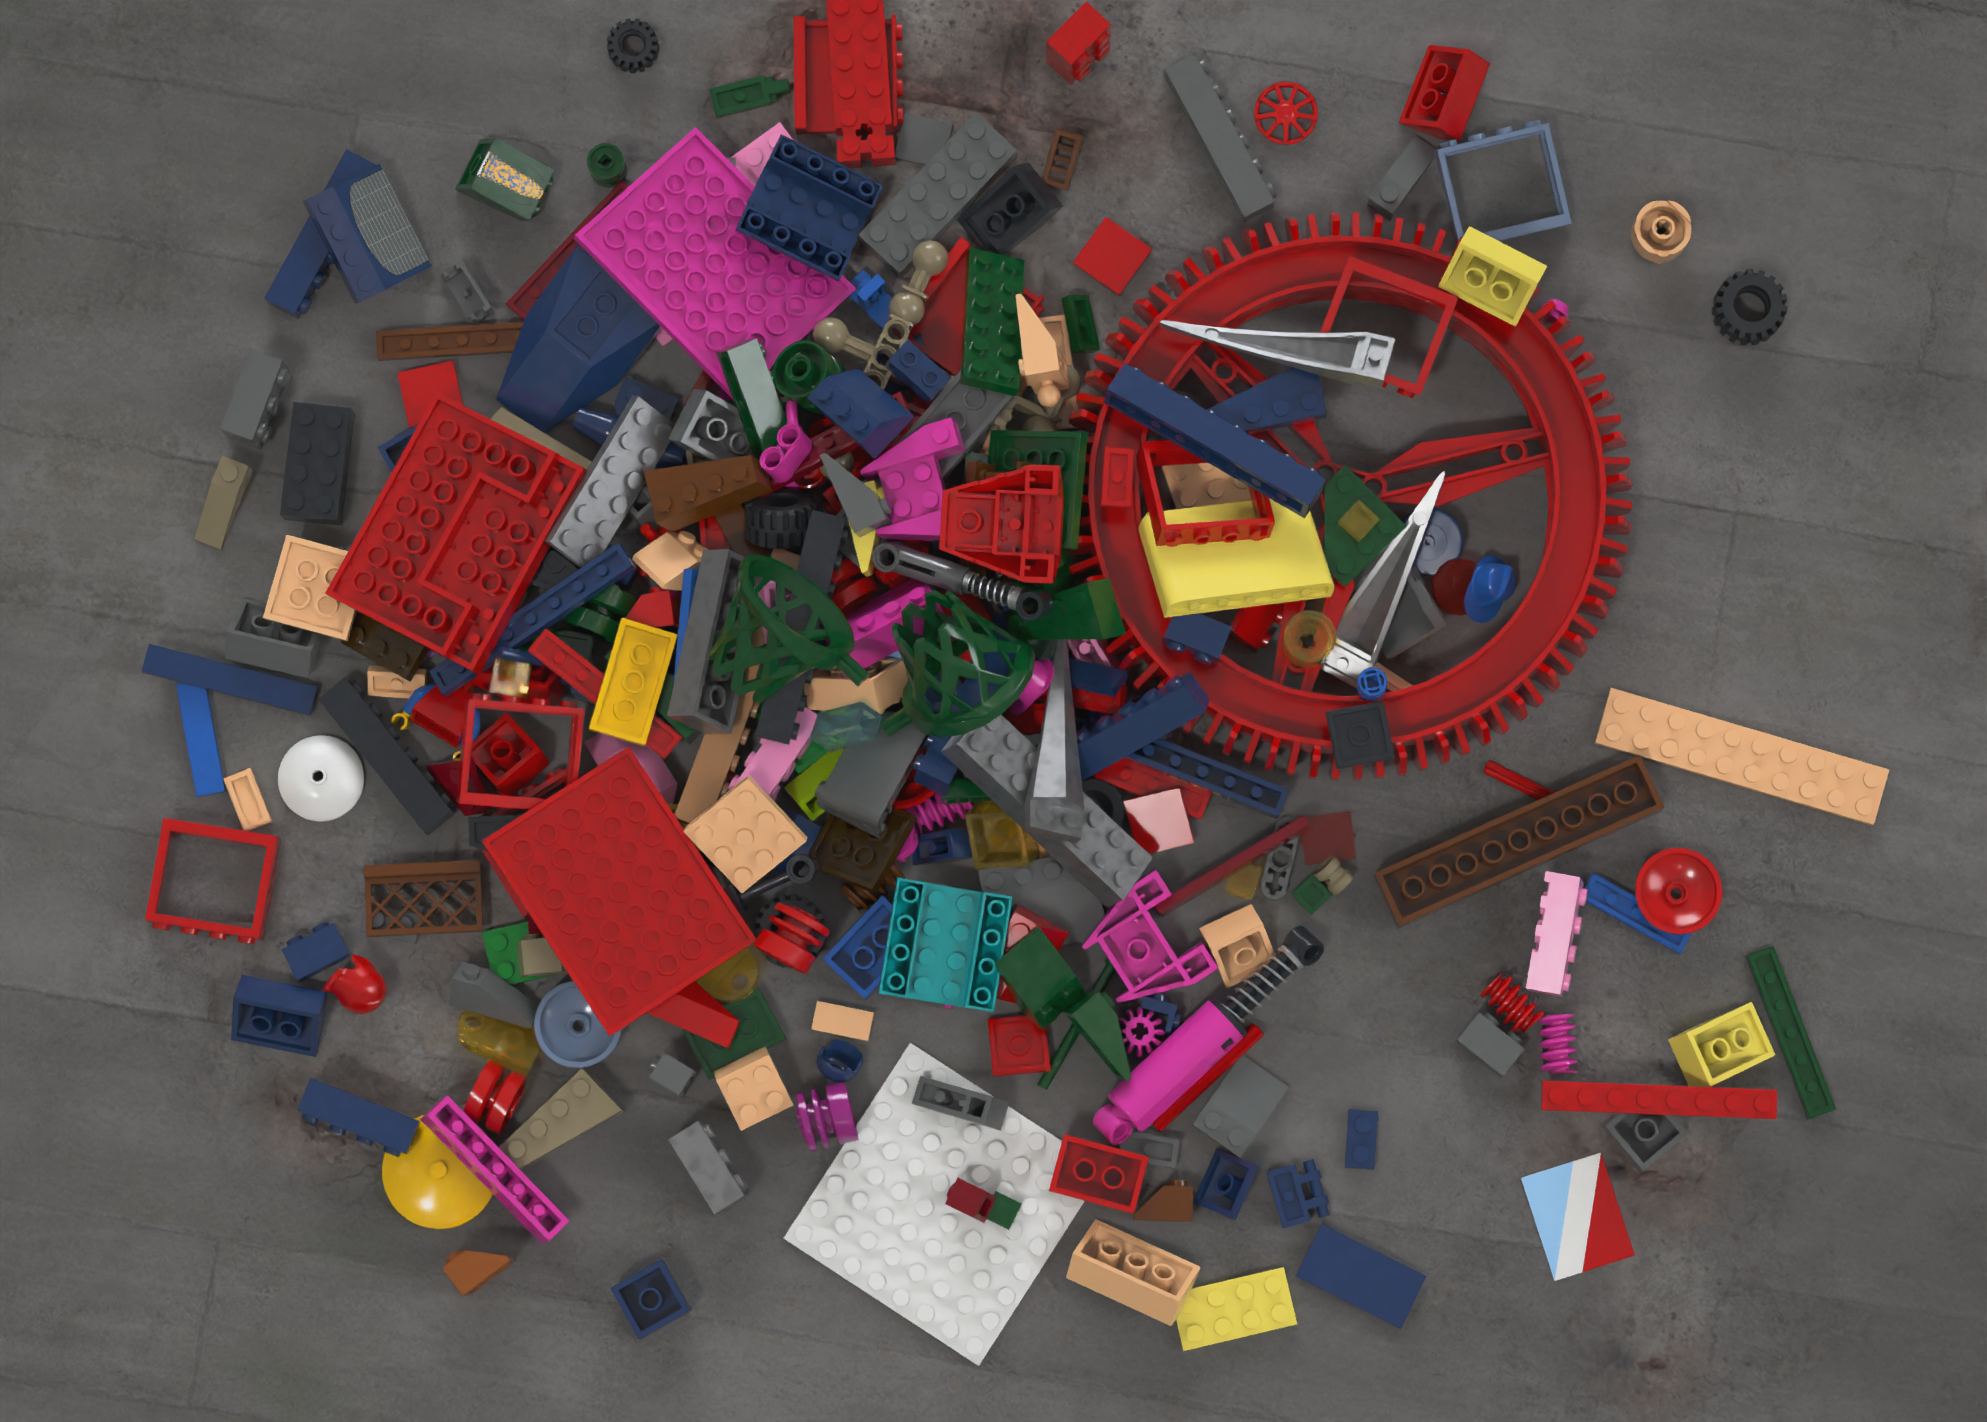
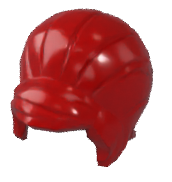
M353 954L351 960L355 964V968L338 969L323 986V993L331 992L336 995L341 1005L349 1012L368 1014L378 1009L383 1003L387 993L386 982L372 962L367 958Z

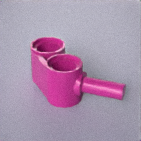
M794 401L786 403L787 425L783 426L777 434L779 444L777 447L766 449L761 454L759 461L761 467L779 483L788 481L812 450L811 440L802 431V427L799 426L797 403Z

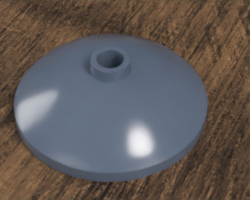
M573 981L558 985L549 991L541 1000L535 1014L534 1030L541 1049L554 1062L570 1068L590 1067L603 1061L614 1050L621 1035L620 1030L611 1037L608 1036ZM576 1021L584 1023L582 1031H575L573 1029V1024Z

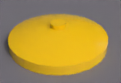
M424 1115L419 1116V1117H417V1118H415V1119L418 1120V1121H421L420 1119H421ZM422 1121L419 1124L408 1154L401 1152L399 1157L386 1152L384 1154L382 1179L385 1192L395 1209L406 1219L417 1225L432 1229H449L461 1226L477 1217L487 1207L493 1197V1194Z

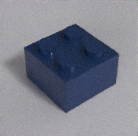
M664 1259L657 1261L610 1288L639 1340L692 1311Z

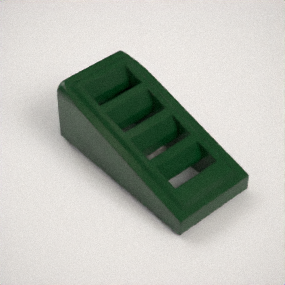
M954 778L945 797H941L940 804L993 800L971 780Z

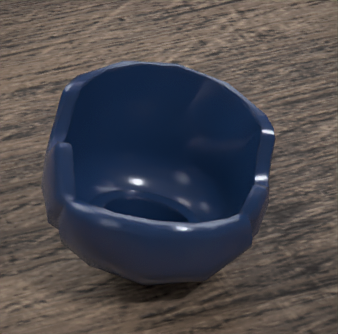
M834 1039L826 1048L822 1046L817 1055L816 1063L818 1070L825 1078L838 1083L852 1080L858 1074L863 1064V1054L853 1044Z

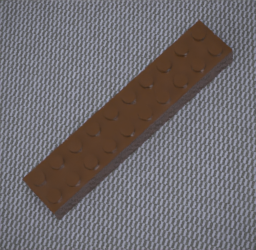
M1638 755L1377 871L1374 874V878L1396 927L1399 929L1655 815L1664 809V805L1641 756Z

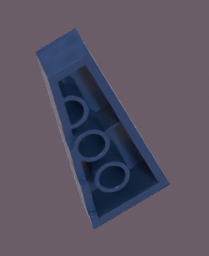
M1294 367L1207 409L1217 413L1226 422L1240 426L1247 434L1326 418L1327 415L1319 375Z
M310 1078L297 1111L303 1113L301 1119L318 1125L319 1120L330 1124L329 1130L344 1136L346 1131L357 1134L356 1141L369 1146L377 1142L385 1146L384 1152L397 1157L400 1156L401 1152L408 1154L421 1122L313 1078Z

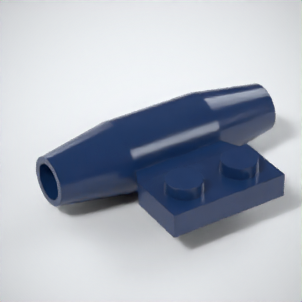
M626 376L615 400V414L581 406L573 423V428L602 446L632 395L639 396L668 420L671 419L679 398ZM670 441L655 467L669 468L682 466L686 450Z

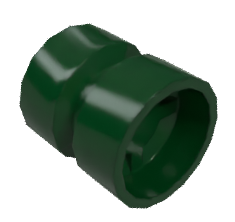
M601 143L590 150L587 157V165L593 180L598 185L604 188H612L621 180L624 181L627 174V166L622 152L617 146L610 143Z

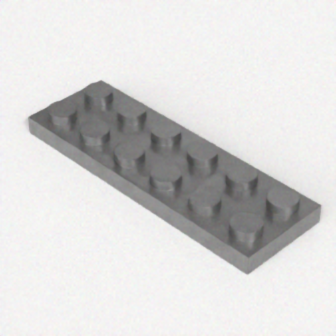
M632 395L545 539V542L580 568L601 555L646 483L644 471L655 468L670 443L668 438L675 424L639 396Z

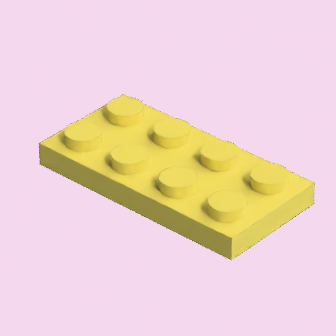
M1284 1267L1191 1289L1183 1309L1176 1318L1183 1351L1297 1325Z

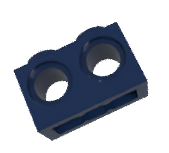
M908 339L893 354L885 366L927 406L951 379Z

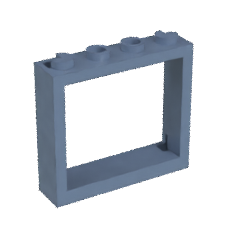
M1540 120L1523 123L1524 129L1513 131L1512 126L1495 130L1496 136L1485 138V134L1480 133L1468 136L1469 142L1457 144V139L1440 143L1441 149L1435 150L1434 154L1456 245L1459 238L1464 236L1446 157L1536 135L1539 136L1557 215L1485 232L1484 234L1502 241L1572 224L1549 123L1541 125Z

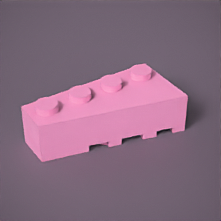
M806 707L803 712L798 711L795 720L796 723H800L797 739H791L789 745L761 738L760 743L762 746L757 753L754 751L750 753L744 763L746 769L741 776L735 775L728 789L731 790L745 777L750 775L775 801L781 787L778 784L780 781L785 783L790 778L796 766L794 760L796 758L801 759L822 726V717Z

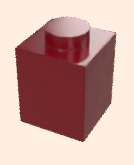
M957 1178L956 1182L950 1186L947 1192L945 1204L985 1223L997 1197Z

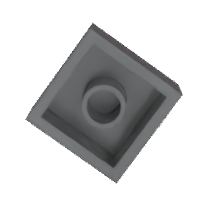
M1618 1113L1602 1126V1129L1639 1172L1648 1168L1688 1134L1671 1115Z

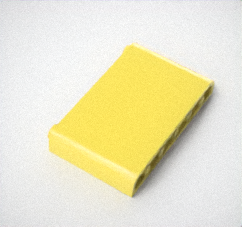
M1270 499L1275 524L1269 538L1259 541L1252 539L1237 540L1232 543L1223 541L1208 542L1203 545L1195 543L1180 544L1174 547L1167 545L1156 546L1148 512L1141 520L1138 530L1164 618L1331 597L1334 584L1311 511L1303 518ZM1251 500L1163 511L1166 525L1256 519Z

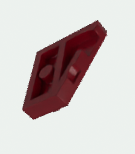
M471 756L468 792L486 793ZM460 758L433 762L426 766L427 771L464 816L482 814L492 809L491 806L459 804L456 802Z

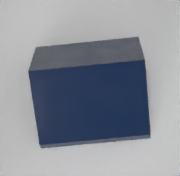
M1216 1149L1193 1203L1235 1221L1259 1166Z

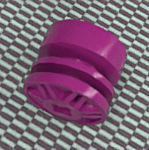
M845 1081L827 1085L825 1089L826 1099L820 1100L815 1089H810L812 1103L808 1104L803 1091L796 1093V1115L802 1138L807 1143L810 1152L818 1150L815 1137L821 1136L824 1148H829V1134L835 1133L840 1145L859 1140Z

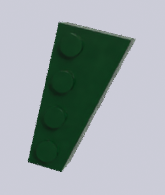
M1110 578L1084 583L1051 595L1054 601L1051 613L1036 620H1024L1014 609L1004 612L1009 631H1013L1027 640L1106 639L1126 634ZM1031 602L1032 608L1037 611L1038 602Z

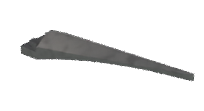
M1162 320L1159 324V327L1350 385H1353L1355 381L1382 388L1395 343L1394 338L1369 332H1271L1212 327Z
M1445 471L1441 472L1406 521V529L1389 545L1349 601L1341 617L1320 669L1357 688L1360 673L1367 668H1374L1444 481Z
M1057 639L1055 640L1052 661L1054 676L1048 688L1040 738L1024 804L1025 831L1077 843L1082 839L1084 800L1067 640Z

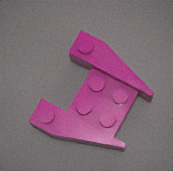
M952 417L921 427L860 470V474L867 481L880 478L884 496L892 511L890 513L892 525L876 529V534L883 540H940L942 491L946 490L938 460L966 452L959 425Z
M1156 869L1138 878L1125 899L1113 904L1081 943L1082 948L1085 950L1098 942L1126 985L1127 989L1114 996L1118 1003L1195 984L1218 969L1201 942L1176 957L1147 911L1172 895Z

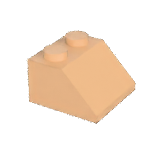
M666 532L634 554L632 560L662 589L682 591L684 569L699 570L703 550L709 549L701 546L695 540L696 537L689 532Z
M1252 904L1199 928L1226 988L1253 977L1252 972L1259 973L1262 970L1261 964L1267 965L1270 962V956L1276 957L1264 925Z

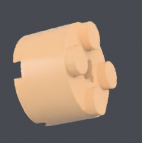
M1652 201L1640 210L1632 225L1630 237L1633 246L1643 258L1658 264L1671 261L1682 253L1690 240L1692 230L1691 219L1684 207L1674 201ZM1664 227L1667 230L1666 233L1659 235L1656 232L1657 229L1660 230Z

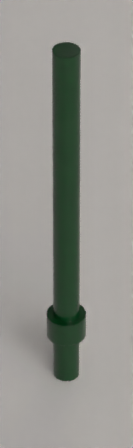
M1108 957L1104 961L1105 967L1091 990L1097 992L1100 990L1103 993L1116 970ZM1071 1024L1050 1061L1051 1072H1044L1037 1085L1046 1090L1080 1034L1073 1024Z

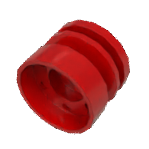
M777 902L774 909L784 915L783 920L770 915L768 919L778 929L776 932L762 929L754 947L794 970L807 975L815 960L814 955L806 950L808 944L821 948L823 943L814 938L813 935L817 933L827 938L830 930L824 927L819 919L796 906Z

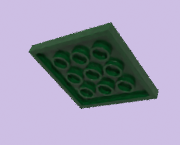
M991 430L988 464L995 465L994 472L1016 470L1017 461L1061 467L1064 491L1062 549L1077 550L1088 433Z

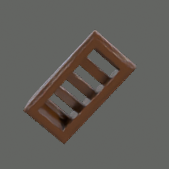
M1060 128L1055 129L1042 180L1046 185L1068 191L1083 135ZM1059 138L1075 142L1074 147L1058 143ZM1056 149L1072 153L1071 159L1056 155ZM1053 160L1069 164L1068 170L1053 166ZM1052 171L1066 175L1065 181L1049 177V172Z

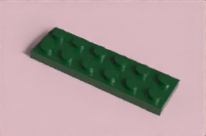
M970 247L966 260L960 384L1012 396L1017 395L1020 383L1019 359H1021V338L1016 294H1022L1023 296L1025 260Z

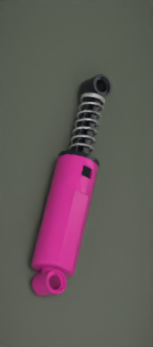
M1304 926L1293 928L1286 935L1284 945L1278 948V955L1276 957L1270 956V962L1267 965L1261 964L1262 970L1259 973L1252 972L1253 978L1250 981L1244 980L1245 986L1242 989L1235 988L1236 994L1233 997L1227 996L1228 1002L1225 1005L1212 996L1130 1073L1131 1079L1129 1081L1122 1080L1111 1090L1108 1098L1113 1104H1108L1098 1110L1093 1118L1094 1127L1113 1145L1121 1144L1127 1140L1133 1131V1126L1140 1132L1145 1131L1247 1035V1032L1239 1022L1245 1023L1243 1018L1248 1013L1253 1015L1252 1010L1256 1006L1262 1007L1260 1002L1265 997L1270 999L1269 994L1273 990L1279 991L1277 986L1282 981L1287 983L1286 978L1290 974L1296 975L1295 969L1301 970L1303 965L1310 966L1317 962L1324 952V945Z

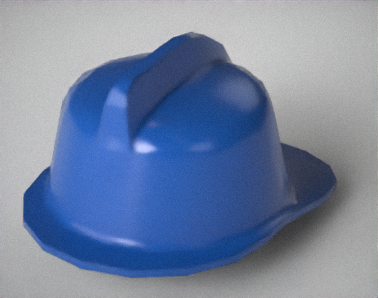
M1485 556L1477 563L1464 598L1465 611L1468 617L1475 622L1484 623L1493 619L1499 612L1503 601L1509 599L1515 591L1516 579L1513 568L1506 565L1497 556Z

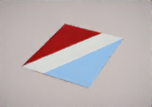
M1601 1153L1521 1178L1554 1281L1635 1256Z

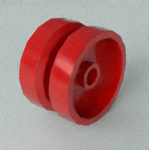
M849 558L841 561L839 571L833 570L831 581L836 582L831 600L844 615L863 605L880 590L872 576L859 578L862 575L861 569Z
M489 1060L474 1084L463 1112L475 1124L480 1122L487 1114L485 1120L486 1129L500 1135L513 1117L521 1101L527 1077L513 1071L503 1081L505 1074L504 1066Z

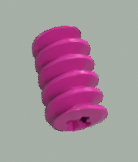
M935 793L934 800L929 798L923 804L914 806L921 834L923 825L930 831H933V821H936L940 827H944L945 817L951 823H955L956 813L962 819H966L967 809L973 815H976L972 802L944 805L940 804L942 795Z
M1574 1014L1547 1015L1538 1020L1539 1024L1547 1026V1028L1539 1031L1540 1036L1547 1038V1040L1539 1043V1047L1548 1050L1540 1054V1059L1548 1061L1547 1064L1540 1066V1070L1549 1074L1577 1073V1071L1569 1069V1066L1577 1063V1060L1568 1057V1054L1577 1051L1575 1047L1568 1045V1042L1576 1040V1036L1567 1033V1031L1576 1028L1575 1024L1567 1022V1019L1575 1016Z

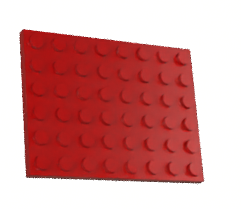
M630 747L622 750L482 840V844L609 1037L754 944L757 940L691 839L683 832V827Z

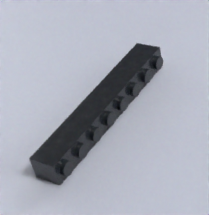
M812 510L797 571L814 582L832 599L836 582H832L831 577L833 570L839 571L843 554L838 553L840 542L846 543L850 526L845 525L846 518ZM791 592L789 601L799 597ZM805 604L787 611L786 625L794 631H805L813 610ZM819 617L815 630L819 629V626L824 627ZM821 640L813 641L816 644H821ZM792 656L779 658L780 666H783ZM814 668L806 671L763 702L755 734L756 737L788 745L791 739H797L800 723H796L795 720L797 712L804 711L808 695H804L802 692L805 683L811 684Z

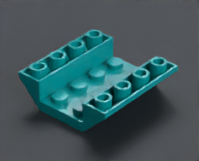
M897 878L878 993L994 1012L1000 974L994 964L1003 957L1013 897Z

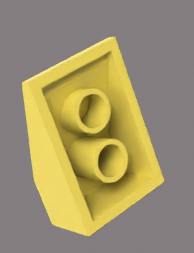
M1752 1002L1668 1039L1688 1086L1711 1087L1775 1056Z

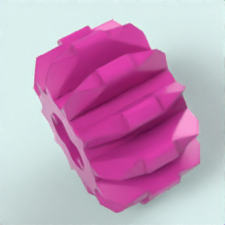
M1138 1007L1137 1017L1135 1018L1132 1011L1127 1010L1126 1014L1130 1021L1128 1022L1121 1017L1118 1019L1119 1024L1126 1027V1029H1120L1121 1034H1125V1037L1122 1038L1123 1043H1130L1125 1052L1130 1054L1133 1046L1137 1047V1057H1141L1142 1047L1145 1046L1147 1053L1151 1054L1153 1049L1149 1043L1152 1042L1156 1046H1160L1162 1043L1153 1037L1154 1035H1164V1030H1154V1027L1160 1025L1162 1020L1158 1018L1151 1023L1150 1019L1154 1014L1152 1010L1147 1013L1146 1018L1142 1017L1143 1008ZM1137 1024L1144 1025L1143 1029L1147 1028L1148 1034L1143 1035L1142 1040L1135 1039L1136 1035L1132 1036L1131 1030L1136 1029Z

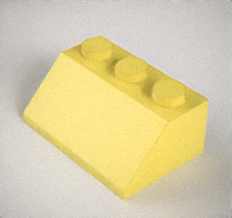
M1469 226L1438 287L1516 327L1547 266Z

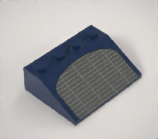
M380 163L303 201L355 304L431 267Z

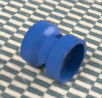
M1367 668L1360 673L1358 678L1357 691L1359 696L1368 702L1380 700L1384 696L1387 687L1385 673L1378 668Z

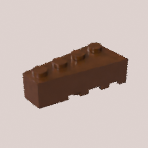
M751 455L644 471L656 523L671 532L773 491L769 474L761 467L759 460Z

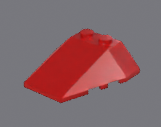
M1028 465L1011 472L997 474L994 477L943 490L939 549L1024 583L1054 584L1062 550L1064 491L1061 467Z

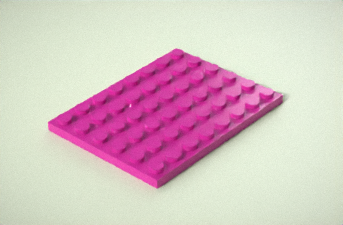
M695 127L576 233L573 239L732 398L716 352L744 340L757 339L758 343L765 350V362L768 370H771L778 355L784 348L806 338L814 330L816 324L832 314L855 292L856 288L843 275L838 282L735 231L755 186Z

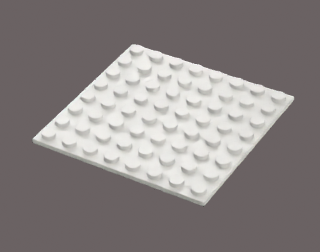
M910 1043L858 1122L856 1128L859 1140L844 1144L784 1239L979 1366L1085 1201L1049 1191L1062 1141L1009 1106L1001 1131L912 1104L920 1076L985 1095H992ZM957 1178H960L993 1195L997 1191L1022 1205L1008 1230L988 1219L983 1223L946 1205L947 1192L950 1186L956 1182Z

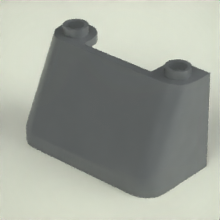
M885 709L884 713L876 716H870L865 712L859 713L856 721L859 724L827 781L822 780L815 792V796L818 797L817 805L819 808L877 838H880L886 827V824L883 822L887 814L890 815L892 805L912 771L917 757L920 753L923 754L922 749L927 751L929 748L925 746L929 735L921 732L913 722L891 736H887L880 722L896 713Z

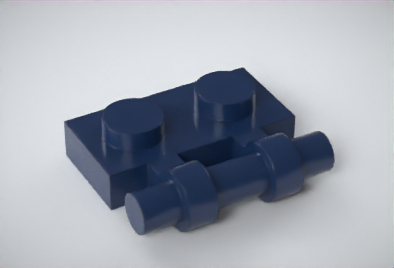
M1314 1159L1303 1162L1305 1174L1298 1175L1295 1164L1266 1172L1282 1229L1311 1221L1308 1209L1316 1207L1319 1218L1330 1215L1327 1206L1329 1199L1323 1193L1320 1182L1322 1175L1320 1169L1317 1170ZM1308 1182L1313 1199L1305 1201L1300 1184Z

